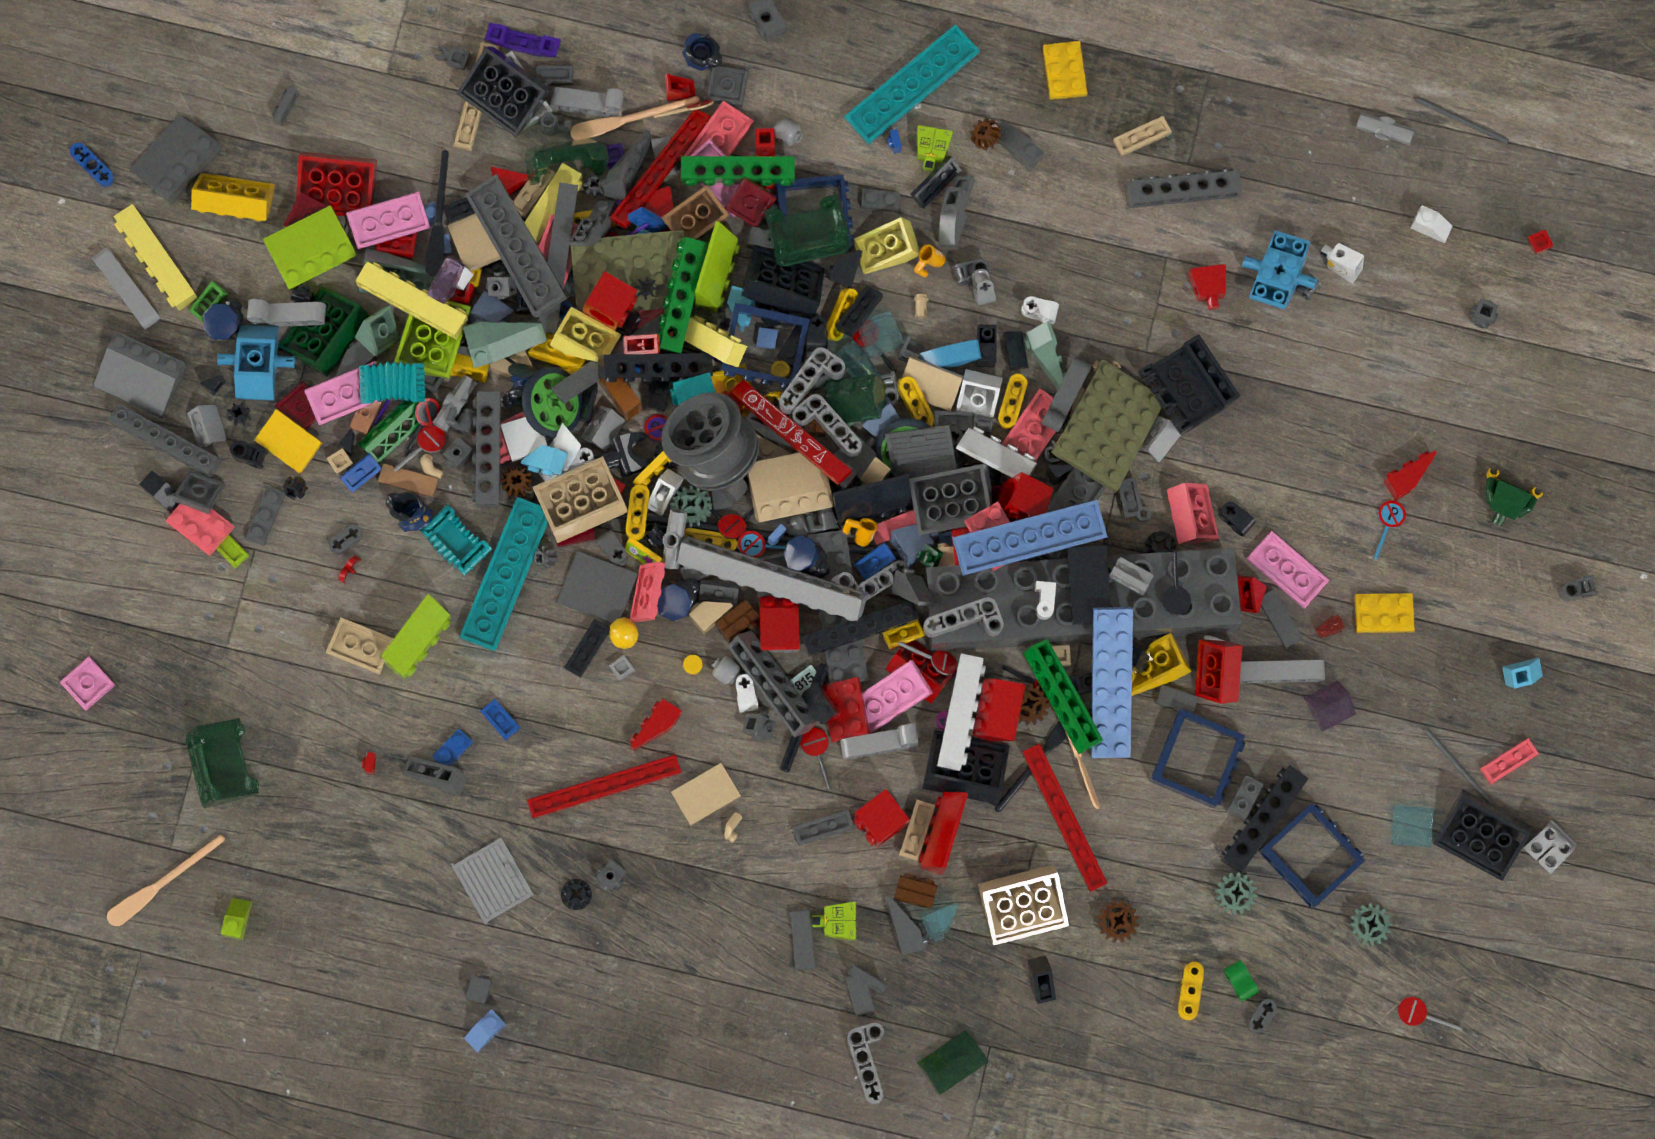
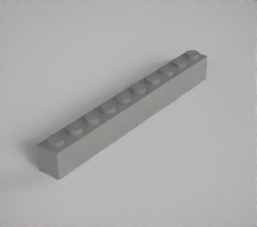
M687 537L681 542L677 563L687 569H696L706 575L712 574L718 576L721 580H731L740 586H749L759 592L771 593L774 597H784L790 599L793 603H802L812 609L824 610L830 615L843 616L849 621H857L863 615L867 593L691 537Z

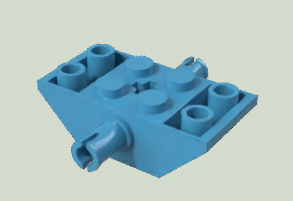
M1274 230L1264 259L1257 260L1245 256L1242 267L1258 271L1249 299L1285 310L1292 300L1298 284L1314 290L1318 278L1302 274L1310 241Z
M241 325L237 336L235 354L218 353V365L235 366L236 399L274 401L276 369L278 367L295 368V356H278L279 326ZM256 358H259V359H260V360H259L258 362H256V363L253 362V361H256Z

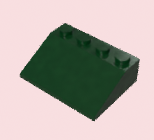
M321 286L314 295L312 302L326 304L325 324L292 326L278 347L289 355L295 356L297 360L314 371L328 377L348 349V346L355 339L362 322L370 317V315L361 305Z

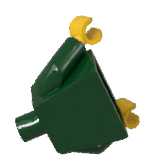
M1489 468L1486 474L1488 479L1485 487V496L1489 508L1496 512L1492 522L1502 526L1506 517L1515 520L1530 513L1538 499L1543 495V492L1541 491L1536 495L1534 492L1536 487L1528 492L1500 478L1497 479L1500 471L1497 470L1496 475H1492L1490 473L1491 468Z

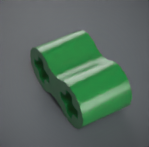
M1241 960L1223 969L1227 980L1241 1002L1259 993L1255 982Z

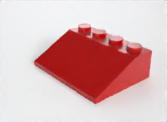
M302 152L298 158L296 200L300 192L326 206L331 205L336 216L347 217V212L373 205L377 160Z
M943 792L942 797L938 796L935 804L938 811L936 815L932 814L929 826H932L931 834L927 833L924 844L927 847L925 852L921 851L918 863H921L920 869L943 875L968 793Z

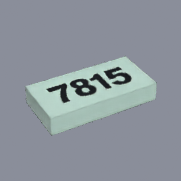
M812 665L790 680L801 697L803 696L802 693L811 687L816 670Z

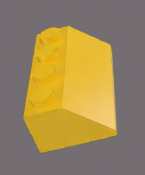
M200 173L192 188L191 209L201 213L211 212L221 216L230 215L236 218L266 221L271 210L275 184Z

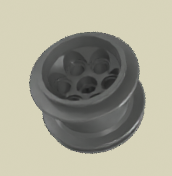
M703 393L684 401L671 413L662 431L661 443L666 456L672 462L678 464L682 476L689 483L706 491L725 489L739 482L751 470L759 453V440L753 425L741 416L734 400L721 393Z

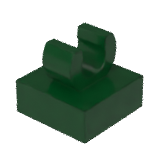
M925 544L924 549L919 550L917 558H920L919 561L927 567H938L943 552L932 544Z

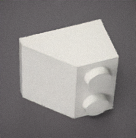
M966 369L956 411L973 412V416L978 414L980 417H993L1002 377Z

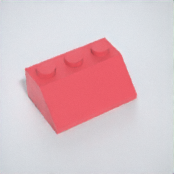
M1183 483L1167 489L1172 520L1174 521L1176 538L1179 544L1191 545L1219 539L1207 484Z

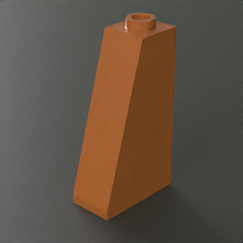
M605 379L598 381L626 422L642 412L641 401L629 385L623 382V379H617V382H605Z

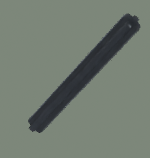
M819 664L811 686L817 681L821 686L823 685L828 672V665ZM804 734L797 737L792 735L780 765L781 771L790 772Z

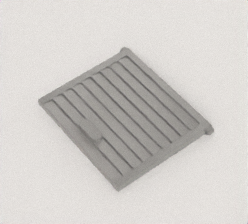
M502 838L460 862L451 864L485 925L489 924L490 920L534 896Z

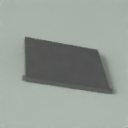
M950 425L885 434L893 478L908 474L909 479L957 469Z
M577 551L556 603L613 623L616 619L622 618L638 573Z

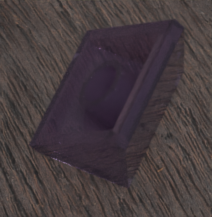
M1339 681L1304 697L1322 732L1356 715L1351 695Z

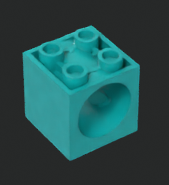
M710 373L674 382L673 389L670 390L673 405L678 407L681 403L696 395L710 392L715 393Z

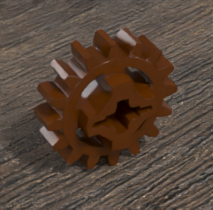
M1030 683L1028 688L1025 686L1020 712L1026 713L1028 717L1020 713L1019 724L1025 721L1026 726H1028L1032 721L1033 725H1036L1037 719L1042 722V715H1048L1045 709L1050 708V705L1046 704L1049 700L1047 697H1044V691H1039V685L1035 689L1032 683ZM1030 693H1033V694L1037 695L1038 697L1036 698V697L1032 696ZM1027 701L1033 703L1031 709L1029 706H1024ZM1042 705L1041 711L1036 715V707Z
M1113 900L1112 906L1106 903V910L1100 909L1103 915L1097 916V919L1101 920L1097 927L1103 928L1100 934L1106 933V940L1112 937L1113 943L1117 939L1123 943L1124 937L1130 940V933L1134 935L1137 933L1134 927H1139L1140 925L1135 922V920L1139 919V916H1134L1136 909H1129L1130 903L1124 906L1123 900L1119 904ZM1113 909H1122L1119 913L1111 912ZM1127 914L1130 916L1131 925L1127 922ZM1123 915L1121 917L1122 924H1119L1114 928L1116 922L1114 918L1117 919L1118 917ZM1105 919L1109 921V929L1106 926ZM1117 930L1126 931L1124 934H1115Z

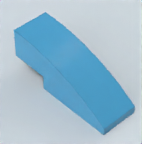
M978 340L951 344L919 353V359L944 369H951L982 358Z

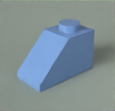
M491 1009L476 1023L464 1039L478 1053L507 1025Z

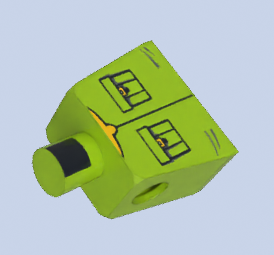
M918 125L917 160L924 161L923 170L932 172L935 163L940 164L945 159L952 140L953 131Z
M856 902L824 907V915H812V927H824V936L855 941Z

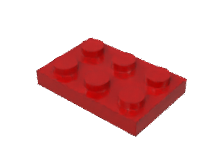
M855 677L822 685V688L841 712L828 722L831 742L835 743L845 738L870 734L860 678Z

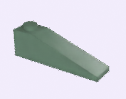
M365 249L362 269L366 262L371 264L375 262L382 266L384 271L388 273L391 271L397 274L400 280L404 282L408 280L414 283L416 288L421 291L423 289H437L439 276L433 277L428 275L424 265L386 252ZM359 287L360 293L371 294Z
M479 321L463 326L475 368L496 362L547 341L542 322L506 323V321Z
M1047 321L1028 331L1023 342L1025 349L1030 351L1037 364L1055 387L1059 389L1066 373L1061 371L1063 361L1061 355L1056 354V345L1058 344L1051 323Z

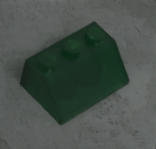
M876 374L826 381L823 398L845 423L881 419L887 385ZM828 415L829 422H831L833 418Z
M965 1030L917 1062L938 1096H940L986 1065L989 1060Z

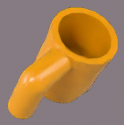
M932 245L923 246L919 251L920 261L915 266L914 272L924 278L927 277L928 271L923 269L925 265L928 264L939 268L945 263V255Z
M863 518L860 521L847 519L842 530L848 535L851 527L857 528L855 542L865 547L872 541L878 525L869 518Z

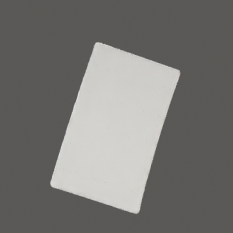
M563 423L556 437L549 445V447L568 453L561 474L565 473L581 447V444ZM539 470L538 472L539 475L544 479V481L559 476L558 474L554 473L552 476H548L542 474L541 470Z

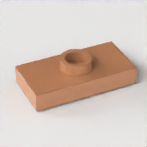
M381 400V402H375L358 409L349 428L367 435L383 401Z

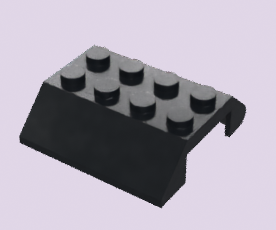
M1200 334L1183 343L1180 349L1155 364L1150 363L1139 371L1143 379L1147 378L1145 380L1147 385L1153 382L1157 385L1151 392L1153 394L1158 393L1155 398L1163 410L1168 409L1165 412L1167 416L1177 415L1172 423L1174 426L1178 425L1176 429L1180 435L1193 430L1216 416L1241 397Z

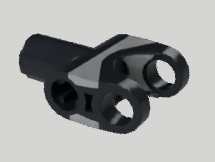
M634 432L615 437L610 440L613 451L594 456V459L603 456L609 469L618 467L621 477L642 472L654 460L653 458H637L632 452L635 445L647 438L645 432Z

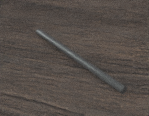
M1420 97L1416 100L1417 103L1502 143L1507 144L1509 139Z
M1428 729L1425 734L1479 795L1489 804L1499 808Z

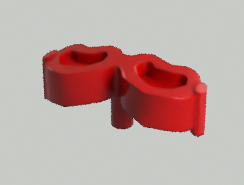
M356 555L351 557L342 568L338 580L345 584L347 574L349 572L355 574L356 571L352 567L362 559Z

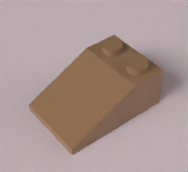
M706 185L661 217V219L670 231L684 230V237L698 240L714 229L716 221L721 224L725 222L729 214Z

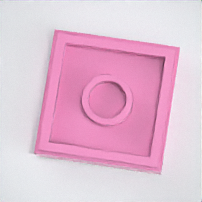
M90 656L60 681L63 687L85 711L115 686L112 680Z

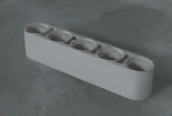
M107 247L92 257L94 263L145 330L161 319Z
M1324 660L1241 662L1240 684L1325 681Z

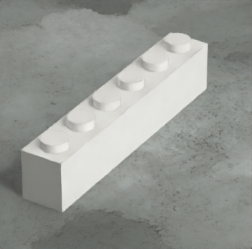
M962 653L960 655L937 766L960 771L961 766L966 765L968 754L964 752L965 747L970 746L971 736L968 735L969 729L973 730L975 718H972V713L976 712L979 701L975 700L976 694L980 695L982 683H979V679L984 677L986 666L982 665L984 658Z

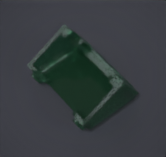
M591 138L529 147L525 152L524 160L530 185L540 184L541 176L547 174V168L551 164L581 160L583 168L588 167L596 175L604 174L609 156L604 144Z
M838 194L824 197L820 201V209L784 216L783 211L779 208L764 210L774 256L779 266H788L842 254L850 247L848 225Z
M240 718L195 726L186 735V746L203 808L222 805L259 793L258 781L253 776H248L240 740L245 735V728L241 724Z

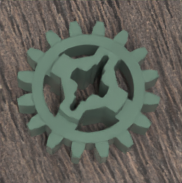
M690 486L689 490H686L683 487L682 493L676 491L677 497L672 496L673 503H670V509L679 510L678 506L681 503V510L687 512L686 523H689L690 527H692L693 523L700 526V520L706 522V516L711 515V498L706 497V491L701 493L699 488L693 490V486ZM702 502L704 504L703 510L700 507Z
M1240 872L1235 877L1232 873H1229V879L1223 876V883H1217L1220 889L1214 890L1215 893L1219 894L1215 900L1221 901L1218 906L1219 908L1222 906L1226 907L1225 913L1231 910L1232 915H1235L1236 911L1242 915L1243 909L1248 912L1250 910L1249 905H1255L1252 899L1258 896L1253 894L1257 887L1251 886L1254 882L1253 880L1247 881L1248 875L1241 878ZM1233 881L1231 888H1224L1227 883ZM1242 883L1246 886L1248 891H1246L1242 887ZM1235 889L1240 894L1237 898L1232 894ZM1224 897H1227V898H1228V900L1230 901V904H1228V903L1226 902V900H1225ZM1241 899H1248L1244 905L1239 906Z
M1369 903L1367 908L1361 905V911L1358 909L1354 910L1356 916H1350L1353 923L1349 924V927L1354 928L1351 934L1357 935L1356 941L1362 939V945L1369 942V946H1373L1374 941L1379 945L1381 944V939L1384 941L1388 939L1385 934L1391 933L1388 927L1392 926V923L1387 921L1391 916L1384 915L1386 909L1380 911L1378 904L1372 908V904ZM1371 912L1367 918L1361 917L1363 913ZM1378 917L1381 918L1383 924L1380 923ZM1372 920L1374 927L1369 930L1367 923ZM1358 925L1361 926L1363 933L1360 932ZM1373 932L1380 933L1377 937L1370 938Z

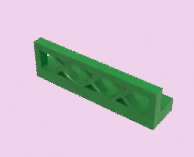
M411 399L409 401L403 400L357 444L380 463L418 427L419 423L414 414L418 402H412ZM405 420H411L410 427L401 429L402 423ZM391 433H397L396 440L387 442L388 436ZM377 446H383L382 453L376 457L372 451Z

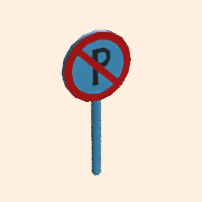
M1386 501L1378 509V518L1385 526L1374 559H1377L1388 529L1399 527L1406 519L1405 508L1397 501Z
M746 531L739 537L737 543L741 554L754 558L760 557L764 553L765 548L786 549L785 545L771 546L770 544H765L762 535L755 531Z

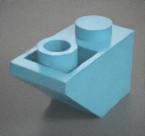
M736 286L731 287L727 301V309L731 316L733 315L735 303L755 307L756 303L755 300L741 296L742 288ZM739 314L737 326L740 331L744 332L745 326L749 327L751 316Z
M541 445L522 459L521 464L528 466L527 470L535 473L541 470L542 474L552 476L553 473L561 475L568 453Z
M1539 658L1502 667L1505 684L1514 689L1533 684L1543 677Z

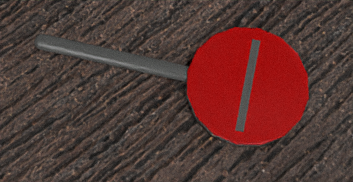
M812 728L803 735L800 746L807 755L817 756L827 788L831 790L832 787L821 754L828 748V736L823 730Z

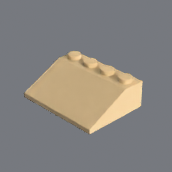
M799 452L758 460L747 473L755 519L758 522L834 507L828 477Z
M603 456L533 487L557 543L628 512Z
M1054 865L978 884L993 945L1069 926L1059 876Z

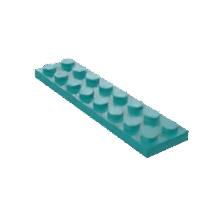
M955 24L847 113L844 119L869 146L980 54V50Z
M519 497L516 498L459 636L460 639L496 652L534 560V554L537 552V548L548 525L540 505Z

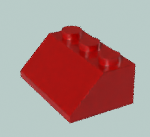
M1199 639L1195 696L1220 704L1238 702L1242 645L1230 641Z
M915 640L906 643V645L931 656L933 655ZM901 647L885 670L891 674L913 660L933 692L923 700L932 704L956 672L952 675L941 674L933 667L930 659Z
M983 679L972 735L988 741H1015L1025 684L1000 679Z

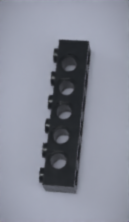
M708 353L613 354L598 356V378L605 379V382H617V379H623V382H635V378H641V382H651L653 378H659L661 382L671 381V378H677V381H681L706 373H710V376H713L712 355ZM618 363L622 366L621 373L616 368ZM636 363L640 366L639 373L635 371ZM654 363L658 365L657 373L653 370ZM672 363L676 365L675 373L671 370ZM690 363L694 365L693 372L689 370Z
M908 601L862 616L857 621H847L804 635L802 639L808 657L918 622L919 615L915 604Z
M1291 765L1286 769L1283 767L1276 776L1279 778L1275 784L1271 783L1265 791L1268 794L1264 800L1260 798L1254 807L1257 809L1253 815L1249 814L1243 822L1246 826L1242 831L1238 829L1232 838L1235 840L1231 846L1227 845L1221 853L1224 856L1221 861L1237 873L1240 872L1241 874L1308 781L1309 778ZM1281 783L1289 785V792H1284L1281 789ZM1271 798L1278 800L1279 806L1277 808L1270 805ZM1259 814H1265L1268 822H1260ZM1249 829L1256 831L1257 837L1255 839L1248 836ZM1237 845L1245 847V854L1237 852Z

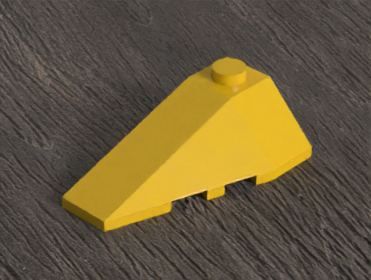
M1172 633L1155 640L1149 645L1150 647L1145 652L1150 658L1142 674L1132 670V696L1172 682L1192 672L1185 655Z

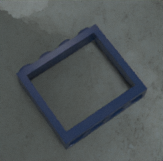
M844 175L795 179V183H791L789 186H781L780 183H776L784 255L801 257L851 252V247L855 244L854 234L850 235V228H853L852 216L848 217V210H851L850 198L846 199V192H849L848 181H844ZM838 186L844 243L791 248L785 191Z
M735 303L728 336H734L739 314L802 327L791 379L728 366L724 362H722L721 372H724L725 376L735 378V375L743 376V380L754 382V379L761 380V384L765 385L780 384V388L786 389L799 372L810 319Z
M1180 708L1150 782L1214 809L1217 804L1221 805L1225 795L1222 792L1224 787L1228 788L1232 777L1229 774L1231 769L1235 770L1239 759H1236L1238 752L1242 753L1246 742L1243 739L1245 735ZM1184 719L1236 740L1213 798L1161 777Z
M1312 803L1259 851L1264 859L1311 909L1315 908L1365 862L1363 853L1358 848L1354 849L1350 844V839L1344 833L1340 834L1336 829V824L1331 819L1327 820L1323 816V810L1318 805L1314 806ZM1309 813L1355 860L1317 898L1271 849Z

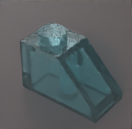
M958 903L921 917L920 920L929 941L934 939L935 942L946 938L945 934L948 933L959 907Z

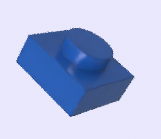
M897 129L890 130L889 137H887L889 149L892 148L894 154L900 153L902 148Z

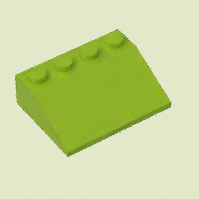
M331 205L262 239L288 290L357 256Z
M717 221L715 222L695 290L696 308L718 313L719 308H723L725 298L722 296L724 291H728L730 280L727 279L729 273L733 274L735 268L733 259L734 256H738L740 251L738 238Z
M445 300L449 303L450 307L462 309L466 312L467 318L469 317L470 306ZM409 314L395 361L398 364L400 361H403L405 365L407 362L411 363V365L413 363H424L425 375L450 378L464 330H462L456 340Z
M427 594L381 655L385 665L405 680L407 677H412L417 669L415 666L418 662H423L427 657V650L430 646L434 647L437 644L442 630L446 631L451 625L450 614L429 594Z

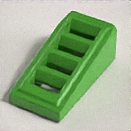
M211 281L189 308V311L203 322V314L197 308L200 306L206 312L213 304L223 303L230 293L219 283ZM217 290L220 294L217 296L213 291ZM211 296L215 300L212 302L208 297ZM204 301L210 305L208 308L203 304Z

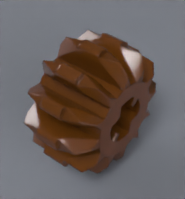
M985 117L983 122L978 119V124L973 125L974 130L970 131L971 141L978 149L986 151L989 147L994 149V144H999L998 139L1002 137L1000 133L1002 131L1001 127L993 119L989 120Z
M518 465L515 466L514 471L509 467V474L506 472L502 473L505 478L500 480L501 484L504 485L502 490H508L507 495L509 497L513 493L515 498L519 497L518 493L525 497L524 490L530 492L531 487L528 485L533 484V480L529 479L532 476L531 473H526L525 467L519 471ZM518 479H520L521 483H516L514 485L513 480L517 481Z

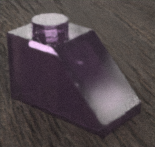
M448 256L433 279L428 296L445 304L454 296L465 265Z

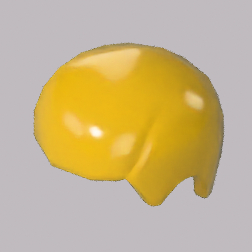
M625 617L618 618L610 625L609 637L615 647L627 649L634 646L637 642L638 629L631 619Z

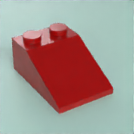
M760 597L761 650H800L799 606L797 603H793L790 599L784 597Z

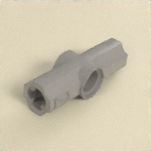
M1363 112L1360 113L1356 124V129L1372 133L1378 139L1385 141L1391 139L1407 145L1410 144L1414 133V128L1398 124L1390 117L1382 116L1379 118Z
M463 375L453 392L451 391L446 396L443 407L434 419L433 424L447 432L451 427L446 424L450 408L457 409L455 419L458 415L460 416L478 384L470 377Z
M671 509L669 513L667 533L663 536L664 552L662 563H665L664 568L679 569L677 561L681 542L686 539L684 532L687 512L683 510ZM673 535L676 537V543L672 540Z

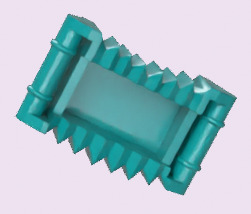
M387 361L385 365L380 362L378 366L374 363L372 367L370 365L359 366L360 404H373L376 400L381 402V400L386 401V399L391 400L392 398L394 400L399 398L406 401L411 399L412 402H425L424 363H413L411 365V363L407 362L405 365L403 361H400L399 364L396 361L392 364Z
M448 504L438 511L427 526L419 530L429 540L430 545L433 544V549L437 550L438 556L443 555V560H447L448 565L453 564L454 569L458 568L459 572L464 576L471 569L473 570V567L492 550L484 540L480 541L479 536L475 538L474 533L471 534L470 530H466V526H463L460 518L456 517L455 511Z

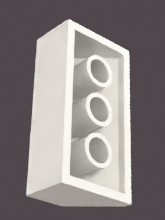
M975 426L973 429H967L956 449L1010 477L1020 472L1031 477L1037 465V462L1034 461L1035 457L1027 453L1024 456L1017 452L1018 448L1010 444L1007 447L1000 444L1001 440L993 435L989 438L983 435L985 431Z

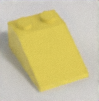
M902 217L854 239L856 251H863L860 260L863 274L899 265L919 257L920 250L911 222Z
M571 307L556 331L550 346L566 355L598 362V356L610 355L621 334Z

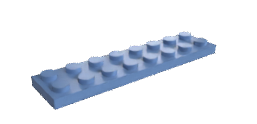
M1095 500L968 533L952 539L961 572L964 576L1107 538V533L1098 501Z
M1132 607L1093 608L1092 720L1104 741L1091 749L1092 758H1130Z

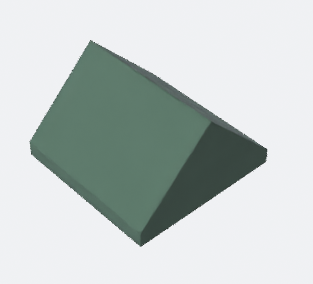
M390 305L385 306L365 319L355 336V339L374 356L379 355L400 341Z

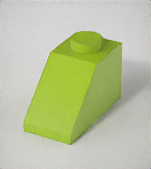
M232 898L224 917L221 935L244 940L252 901Z

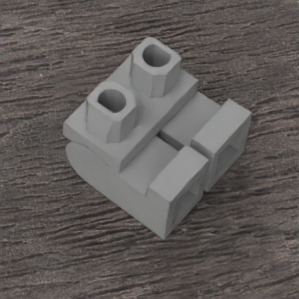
M1551 820L1523 848L1535 860L1540 857L1538 863L1552 874L1574 851L1578 844L1555 821Z

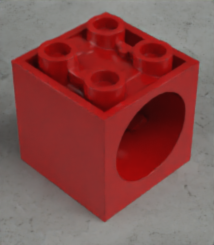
M604 271L588 297L582 312L615 331L618 326L622 327L629 314L627 310L631 312L638 299L635 296L638 290Z
M1020 472L1002 483L997 502L1000 504L1008 520L1014 522L1047 513L1054 488Z
M885 789L855 812V821L853 822L860 831L864 830L866 833L865 838L871 846L875 845L878 848L906 827L910 819L887 789Z

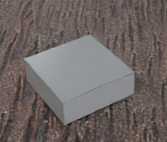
M622 655L608 665L619 682L635 672L634 667L625 655Z

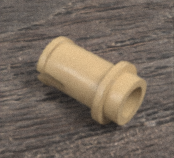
M917 294L914 298L915 318L917 319L927 318V302L929 299L925 294Z

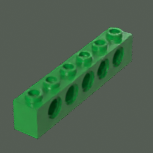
M681 156V181L688 186H695L697 183H704L707 186H714L715 183L733 186L734 183H741L744 177L755 183H761L762 186H770L772 183L789 186L791 183H795V156ZM698 168H703L706 171L703 175L695 173ZM717 168H722L724 173L716 175L714 171ZM736 168H740L743 170V173L735 175L733 171ZM759 168L762 170V173L754 175L752 170ZM774 168L780 169L781 173L779 175H773L771 173V170Z
M684 237L676 245L678 253L676 259L672 262L671 269L673 273L667 283L669 290L663 300L664 311L659 317L658 325L660 327L656 333L659 334V348L661 351L672 354H681L695 298V290L708 244L706 242ZM686 254L691 256L690 264L685 260ZM682 272H684L687 276V280L685 282L682 281L680 277ZM678 290L682 293L681 300L676 297ZM673 309H676L678 312L676 319L672 316ZM669 327H671L674 331L672 337H670L667 333V329Z
M1043 640L1026 650L1023 654L1078 755L1104 741L1049 640Z

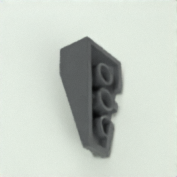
M646 130L609 170L607 177L603 178L602 188L604 189L605 196L623 200L631 191L651 144L649 130Z

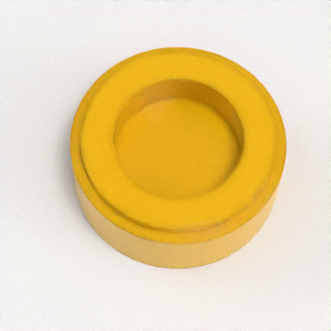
M785 361L773 363L771 375L783 378L789 376L790 367Z
M689 655L685 658L683 667L686 673L696 675L702 670L703 663L700 657Z

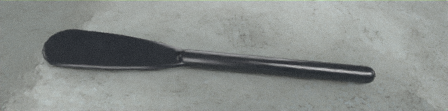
M443 150L441 153L435 223L430 233L424 266L426 273L433 277L438 276L444 264L442 219L449 152L447 150Z
M1060 720L1055 725L1043 747L1046 756L1068 738ZM1029 767L1025 769L999 801V804L995 806L996 812L1003 810L1031 776L1032 773Z

